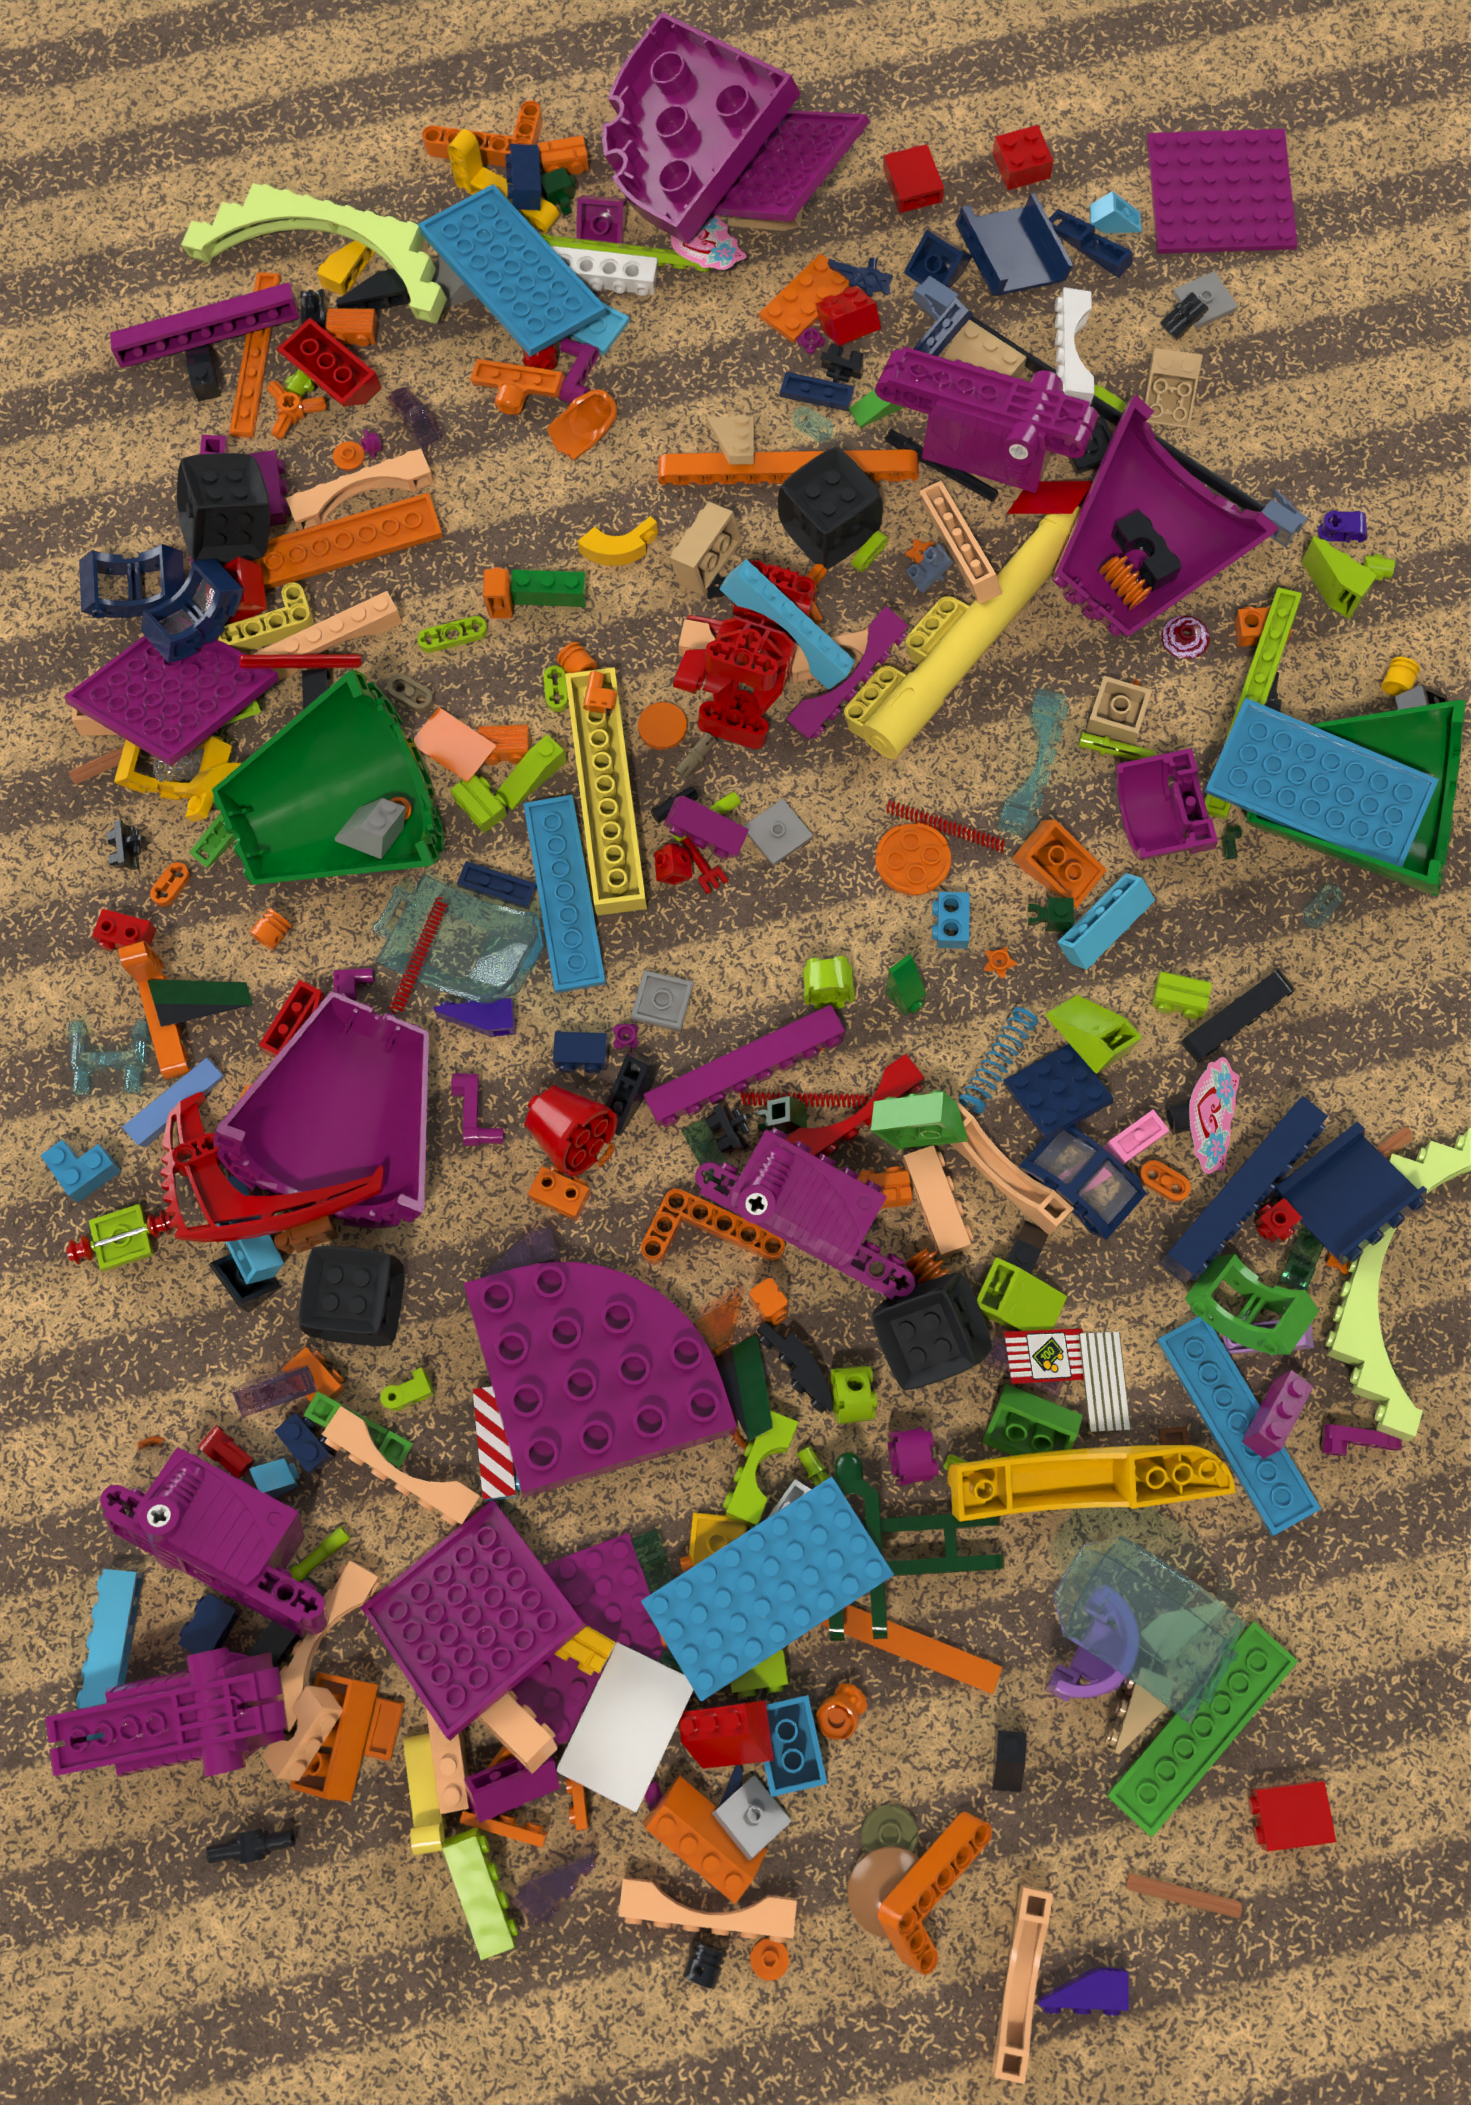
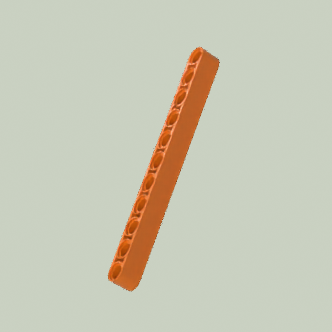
M914 450L844 451L872 482H880V480L895 482L904 481V479L915 481L919 477L918 453ZM825 451L754 452V464H729L723 453L663 454L658 458V482L661 485H665V483H673V485H689V483L713 485V482H721V484H737V482H745V484H760V482H768V484L784 483L795 471Z

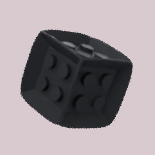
M837 447L821 453L799 468L784 481L779 489L778 516L785 531L814 564H822L826 569L837 565L861 548L881 527L883 501L878 489L863 470L844 451Z
M241 453L193 455L181 459L177 478V507L182 535L191 558L194 561L215 558L219 563H227L237 557L249 561L263 557L269 540L270 507L266 484L255 458Z
M340 1246L312 1247L306 1264L300 1298L299 1326L301 1331L310 1337L332 1342L368 1346H391L396 1336L404 1288L403 1263L394 1255L375 1250Z
M961 1272L944 1275L916 1285L909 1295L902 1297L895 1295L893 1299L888 1298L880 1303L872 1313L875 1333L894 1378L903 1390L921 1388L963 1373L973 1366L982 1363L992 1349L990 1334L983 1314L968 1281Z

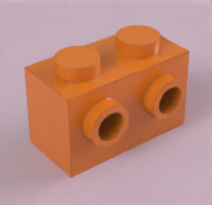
M541 1166L527 1194L530 1200L578 1221L591 1195V1191L587 1187L588 1183L577 1177L571 1180L563 1176L564 1173L553 1166H550L549 1169Z

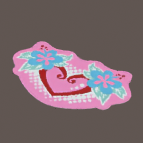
M710 214L704 221L701 229L692 237L688 244L671 235L673 249L682 257L700 264L703 268L711 267L725 270L733 266L735 262L747 257L738 248L737 239L728 234V225L720 220L719 215Z
M1224 1057L1219 1058L1216 1062L1208 1063L1207 1070L1199 1078L1190 1099L1189 1118L1191 1134L1195 1145L1194 1154L1199 1159L1201 1167L1206 1174H1211L1216 1170L1225 1172L1227 1150L1231 1135L1230 1125L1234 1116L1236 1093L1240 1076L1231 1069L1228 1060Z

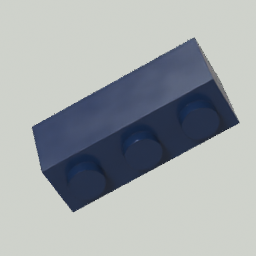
M510 144V154H505V168H509L506 169L507 199H512V205L516 209L540 210L541 181L538 145Z

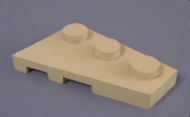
M754 416L706 417L708 429L713 431V437L720 443L721 451L729 464H754Z

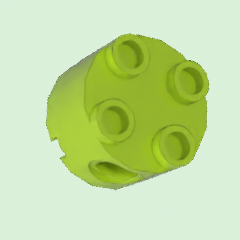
M837 956L833 959L825 960L810 958L807 960V966L802 971L804 980L803 999L807 1006L812 1003L814 1004V1009L818 1010L828 1005H832L833 1009H840L845 1007L846 1001L849 1000L850 1004L854 1002L856 997L852 978L854 971L852 965L848 963L847 957Z
M871 1366L831 1369L830 1385H833L831 1397L837 1424L865 1422L875 1419V1407L878 1404L876 1391H871L870 1382H873Z

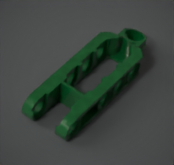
M853 1452L842 1453L835 1461V1482L844 1495L859 1494L864 1498L866 1531L883 1556L879 1493L864 1480L863 1464L859 1456ZM883 1582L870 1591L873 1639H888L885 1583ZM844 1608L829 1618L830 1641H845Z
M953 1514L880 1518L881 1533L892 1534L903 1531L944 1530L945 1558L886 1561L894 1576L1005 1569L1004 1554L957 1557L955 1530L983 1526H1001L1000 1516L961 1522ZM866 1519L861 1520V1523L866 1529Z

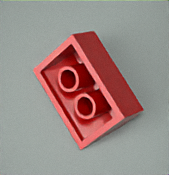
M766 1700L691 1710L682 1713L679 1720L681 1743L702 1769L774 1761Z

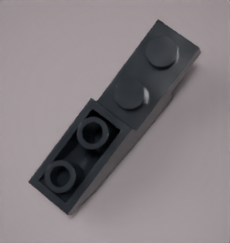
M764 1321L757 1329V1333L760 1335L758 1338L759 1342L768 1350L773 1347L780 1354L777 1358L787 1368L791 1366L795 1368L790 1374V1379L792 1380L790 1385L800 1395H803L805 1392L813 1399L810 1404L819 1413L822 1414L826 1411L830 1415L834 1409L831 1394L825 1377L812 1354L792 1332L784 1340Z

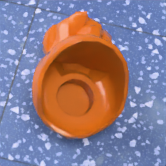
M848 1683L839 1684L835 1688L834 1695L825 1699L818 1707L816 1720L824 1736L830 1739L842 1740L854 1734L859 1725L860 1715L868 1707L865 1695L857 1686Z

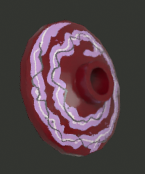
M1181 615L1172 618L1164 625L1161 631V641L1164 648L1172 656L1190 660L1199 657L1206 651L1210 643V634L1206 625L1201 620L1192 616ZM1188 631L1191 635L1186 636L1183 634V632Z

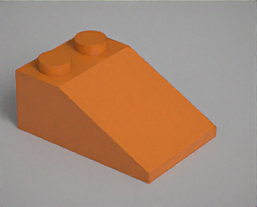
M1056 819L1041 821L1012 857V860L1025 873L1060 898H1074V908H1078L1107 871Z

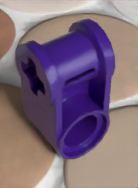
M1330 511L1325 515L1323 523L1318 527V535L1321 539L1329 542L1350 543V541H1358V543H1362L1368 537L1366 514L1361 511Z

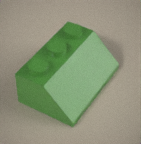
M935 1090L931 1094H909L908 1097H886L885 1100L874 1101L871 1131L897 1150L967 1142V1134L957 1102L944 1091Z
M1005 1383L982 1443L1013 1456L1069 1450L1072 1448L1078 1435L1083 1415Z

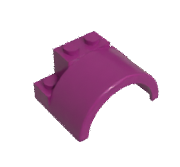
M1192 748L1117 765L1116 786L1122 823L1129 846L1134 856L1140 861L1184 851L1194 854L1213 850L1217 846V835L1212 818L1208 816L1197 777L1198 768ZM1168 776H1172L1175 780L1171 789H1169Z

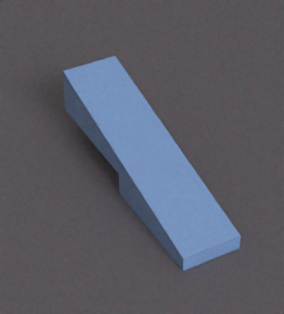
M206 1057L122 1126V1128L138 1146H149L165 1131L169 1112L181 1100L198 1092H203L204 1096H206L225 1076Z

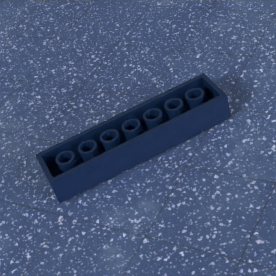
M1302 1096L1159 1264L1183 1284L1189 1279L1194 1282L1209 1266L1205 1261L1211 1262L1226 1246L1222 1241L1228 1242L1243 1226L1239 1221L1241 1220L1244 1223L1260 1206L1256 1201L1261 1203L1277 1186L1276 1184L1293 1167L1292 1164L1310 1147L1309 1145L1327 1127L1323 1122L1328 1115Z

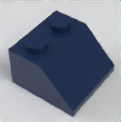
M926 230L903 273L919 284H922L931 276L950 289L963 275L972 259V255L938 232Z

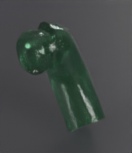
M1229 825L1224 830L1222 843L1225 860L1238 858L1235 839L1242 837V829L1239 825Z

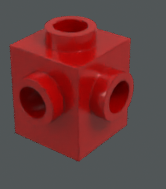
M553 344L531 357L522 348L524 355L522 361L525 366L553 370L558 367L556 361L557 350Z
M671 843L665 845L663 849L654 852L656 881L678 885L692 878L690 849Z
M1283 1198L1274 1206L1268 1203L1258 1212L1260 1218L1254 1223L1257 1225L1258 1233L1265 1240L1269 1239L1273 1243L1280 1238L1283 1242L1295 1232L1292 1227L1302 1217Z

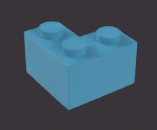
M61 1140L40 1155L67 1195L77 1202L83 1200L122 1171L110 1153L99 1144L79 1157L69 1144Z

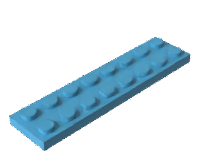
M573 794L523 803L555 993L606 985Z
M1197 1317L1156 1340L1269 1534L1274 1536L1321 1510L1284 1446L1282 1450L1263 1459L1242 1443L1260 1405L1214 1328L1201 1317Z

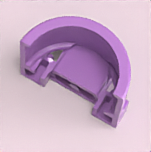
M1107 1585L1094 1588L1083 1611V1614L1092 1618V1621L1068 1669L1057 1664L1045 1688V1691L1063 1701L1068 1702L1070 1697L1073 1699L1092 1698L1107 1692L1112 1693L1113 1689L1119 1690L1136 1661L1139 1647L1136 1620L1125 1600ZM1107 1620L1111 1622L1114 1620L1117 1630L1106 1625ZM1081 1677L1090 1683L1082 1685L1078 1682V1679Z

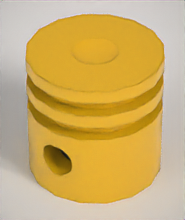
M1407 657L1393 658L1382 682V691L1395 697L1411 690L1420 671L1419 664Z

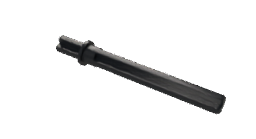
M890 429L885 436V442L899 450L916 451L920 462L953 479L990 502H995L999 495L998 490L969 473L922 459L923 447L914 442L912 437L907 438L893 429Z

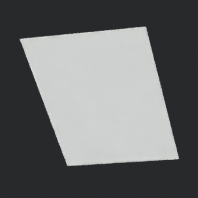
M617 1642L556 1772L637 1812L693 1692V1688L686 1676Z

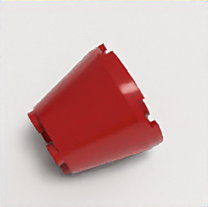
M552 1085L540 1096L534 1095L528 1103L530 1110L524 1123V1127L528 1129L555 1167L562 1173L574 1177L593 1166L598 1161L594 1156L599 1153L605 1143H611L617 1128V1115L602 1103L562 1089L557 1085Z

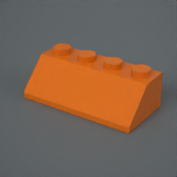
M317 1672L314 1687L329 1689L343 1709V1712L299 1781L291 1780L289 1788L324 1799L351 1802L378 1684Z
M678 1775L642 1823L648 1832L736 1904L754 1880L767 1849L764 1847L751 1860H748L712 1815L718 1807Z

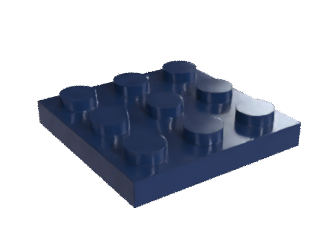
M1070 1044L1063 1046L1003 1080L1008 1092L1046 1141L1114 1103L1113 1096Z

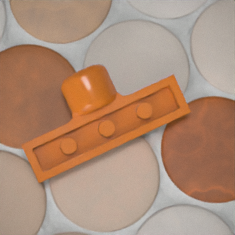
M477 359L470 380L473 385L498 388L494 401L498 410L508 415H518L522 411L525 399L529 394L558 398L565 376L560 371Z

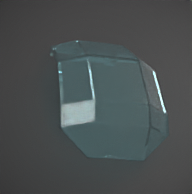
M427 874L421 876L412 894L395 885L391 891L392 896L378 922L374 923L370 929L376 935L386 939L375 961L377 964L399 974H405L409 961H411L410 957L413 956L414 948L417 947L416 943L421 938L420 934H422V929H424L426 924L425 921L428 920L429 912L432 911L431 907L436 902L435 898L443 897L442 900L438 899L437 901L447 904L448 907L444 908L446 912H442L444 914L441 917L442 921H438L441 925L437 926L439 930H434L437 934L433 935L435 939H431L433 943L430 944L431 948H427L429 950L426 953L427 957H423L426 961L422 962L424 966H419L422 970L418 971L420 975H415L418 977L415 981L435 990L481 1004H491L521 991L543 949L539 919L536 912H522L481 901L440 883ZM403 900L407 905L394 929L390 931L386 927L399 903Z
M1122 1535L1082 1545L1053 1594L1064 1637L1141 1686L1189 1724L1192 1723L1203 1702L1209 1705L1212 1704L1216 1688L1231 1661L1235 1662L1239 1655L1233 1650V1647L1242 1633L1246 1622L1200 1585Z

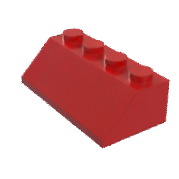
M311 318L277 348V351L343 407L366 404L381 390L376 372Z

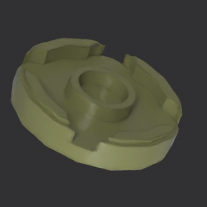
M881 1805L873 1809L865 1817L861 1828V1840L867 1853L885 1846L901 1847L914 1853L918 1843V1828L914 1818L904 1808L897 1805Z

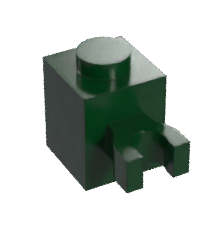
M564 167L541 175V192L545 200L554 206L559 204L563 216L571 214L572 210L569 205H571L570 200L574 199L573 190L576 189L573 176H568Z
M1047 898L1045 907L1037 904H1028L1027 911L1035 912L1038 915L1036 918L1028 919V926H1035L1045 922V931L1068 932L1073 927L1074 898Z
M791 1096L767 1101V1110L757 1111L758 1116L766 1118L765 1123L758 1124V1130L765 1132L766 1129L770 1131L774 1127L785 1134H789L798 1128H807L806 1104Z

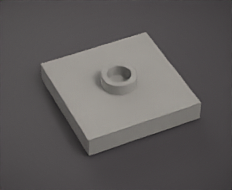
M1215 271L1182 285L1173 291V295L1179 303L1193 292L1208 306L1209 310L1193 325L1195 329L1237 311L1238 305Z
M781 799L743 826L749 829L748 837L773 867L813 839L812 833L784 799Z
M644 970L632 1010L631 1020L681 1032L694 982Z
M755 1775L712 1813L748 1860H751L791 1822Z

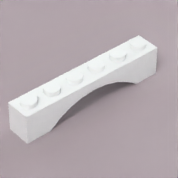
M1063 288L1061 297L1056 298L1054 311L1058 312L1055 319V328L1058 329L1055 338V345L1058 346L1055 362L1059 363L1056 375L1063 382L1065 395L1088 401L1091 404L1094 396V376L1079 359L1074 342L1075 335L1086 326L1092 308L1091 291Z

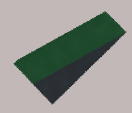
M147 980L161 1027L253 1006L246 982Z
M754 1335L714 1357L727 1398L748 1441L773 1428L759 1340L757 1335Z

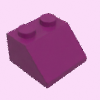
M588 195L578 197L576 238L623 244L627 220V199Z

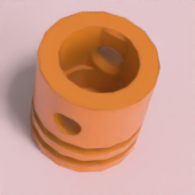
M576 641L566 645L559 652L556 659L567 674L597 669V663L581 644Z
M268 908L266 910L267 913L262 915L263 918H260L255 923L249 933L257 941L273 951L284 938L283 934L286 935L288 933L287 929L290 930L292 925L280 914Z

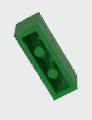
M512 569L510 593L514 605L586 607L588 585L585 572Z

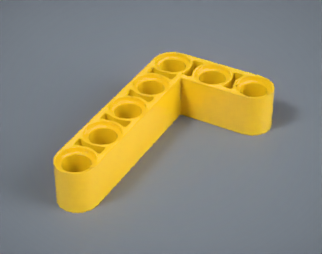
M462 129L448 146L456 185L460 189L468 190V193L473 195L494 184L507 198L506 179L483 167L477 138L470 131ZM541 198L540 210L517 209L534 229L538 228L544 231L543 234L548 232L560 216L558 209L543 198Z

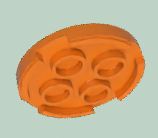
M918 822L917 824L897 825L885 833L877 846L875 856L876 868L883 882L891 889L906 895H922L933 891L944 882L951 867V852L947 840L933 827Z

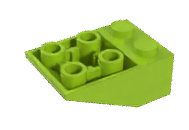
M1316 536L1312 538L1302 559L1303 566L1328 606L1348 619L1353 616L1364 601L1378 576L1369 567L1361 565L1348 554L1340 552L1327 541Z
M1079 995L1045 1014L1053 1026L1096 1074L1126 1056L1143 1038L1125 1017Z
M996 1257L976 1300L983 1317L1013 1331L1053 1330L1068 1296L1025 1270Z

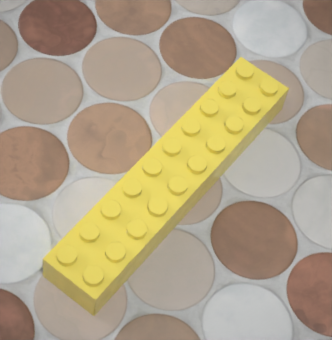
M615 667L565 674L596 914L599 916L647 909ZM591 671H598L604 674L602 688L617 692L615 708L610 716L604 713L590 712L583 708Z

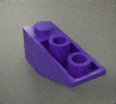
M496 996L488 1001L470 999L466 1003L461 1004L443 1002L440 1006H434V1011L438 1018L483 1035L497 1037L516 1034L514 1004L511 998Z
M1094 1967L1037 1997L1036 2004L1039 2007H1043V2012L1061 2013V2008H1073V2013L1091 2014V2009H1101L1104 2015H1121V2010L1129 2011L1128 1971L1124 1968Z

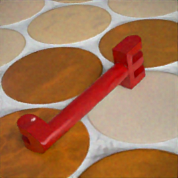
M685 838L680 841L684 848L690 849V857L703 874L697 880L706 895L711 893L707 883L710 882L715 890L720 887L715 878L719 877L723 884L728 882L727 877L719 866L711 870L697 847L691 843V839Z

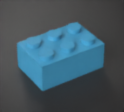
M808 1695L766 1704L774 1761L764 1762L771 1797L827 1784Z

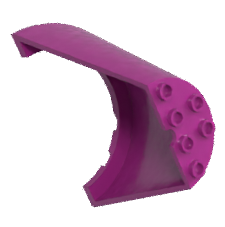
M1137 395L1131 397L1123 410L1053 573V582L1065 592L1063 597L1072 605H1079L1083 609L1081 613L1090 621L1096 619L1101 622L1115 637H1119V635L1129 637L1279 529L1262 512L1245 509L1241 513L1234 503L1220 495L1215 496L1204 484L1184 469L1154 439L1156 436L1151 426L1146 422L1154 411ZM1141 510L1143 515L1151 520L1153 528L1158 535L1165 539L1167 547L1172 554L1179 558L1182 567L1175 580L1153 592L1150 591L1148 596L1139 605L1129 611L1128 609L1131 604H1123L1122 601L1125 596L1118 598L1116 594L1119 588L1112 590L1110 586L1113 581L1106 582L1104 580L1106 574L1100 575L1099 570L1115 556L1119 558L1127 556L1128 558L1124 565L1127 566L1132 563L1134 565L1130 573L1140 571L1143 561L1149 558L1148 555L1141 550H1132L1124 554L1111 537V534L1117 522ZM1138 575V577H1137L1136 580H1137V581L1142 580L1141 576ZM1146 583L1142 586L1143 589L1148 587Z
M331 991L220 1122L214 1135V1146L219 1148L217 1154L219 1159L239 1181L252 1190L255 1185L260 1187V1189L268 1192L267 1196L310 1191L372 1176L376 1169L382 1166L385 1174L382 1193L330 1216H335L336 1219L344 1218V1226L359 1228L399 1226L400 1220L408 1223L415 1220L423 1213L425 1204L429 1032L423 1030L419 1025L404 1022L392 1014L377 1015L374 1013V1008L369 1004L356 1002L349 999L345 994ZM316 1203L310 1204V1205H306V1206H302V1207L295 1208V1209H291V1210H292V1211L300 1210V1209H303V1208H306V1207L313 1206V1205H315Z

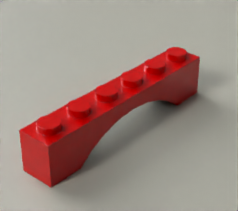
M904 1054L885 1068L882 1080L875 1094L855 1115L826 1127L798 1128L788 1135L785 1140L793 1144L798 1140L811 1147L809 1153L819 1157L820 1153L828 1157L838 1149L837 1144L843 1140L850 1142L859 1135L858 1130L863 1126L871 1127L874 1101L885 1100L886 1097L902 1098L909 1094H918L923 1090L922 1085L924 1084L925 1077L908 1055Z

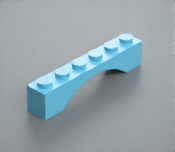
M747 559L727 575L720 590L737 606L761 613L787 630L803 650L809 664L810 673L828 690L848 676L855 660Z

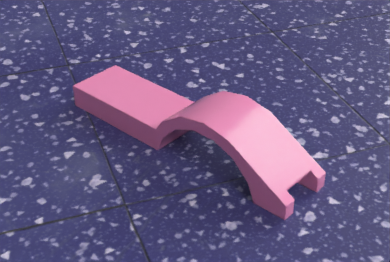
M1151 1110L1111 1139L1103 1148L1124 1166L1135 1156L1169 1133L1170 1130L1157 1113ZM1088 1160L1067 1171L1059 1179L1067 1184ZM1103 1167L1079 1195H1084L1109 1178L1111 1174Z

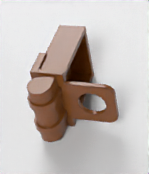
M289 1210L283 1211V1214L289 1213ZM329 1216L288 1229L286 1232L276 1235L274 1242L281 1253L290 1255L294 1250L297 1253L312 1249L317 1244L336 1239L338 1236L334 1222Z

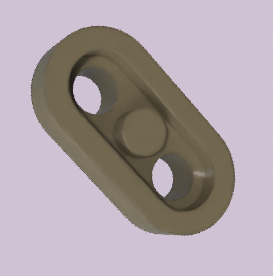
M403 674L394 675L389 679L387 688L390 696L396 701L419 713L426 712L433 706L434 699L427 687ZM399 687H405L404 691H397ZM418 699H425L424 703H417Z

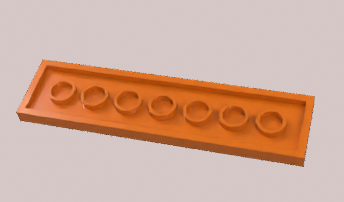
M428 492L268 540L265 555L250 561L261 565L264 590L437 540L443 538Z

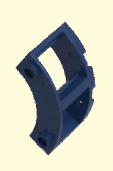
M160 544L151 550L138 553L139 557L124 559L122 554H108L91 550L79 560L81 612L90 614L94 618H130L142 616L143 610L163 604L172 598L185 583L183 551ZM160 571L161 593L143 599L141 573ZM98 573L127 575L128 601L99 598Z

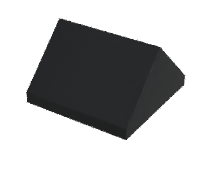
M232 1254L212 1261L209 1264L238 1307L246 1312H250L282 1287L275 1277L246 1285Z

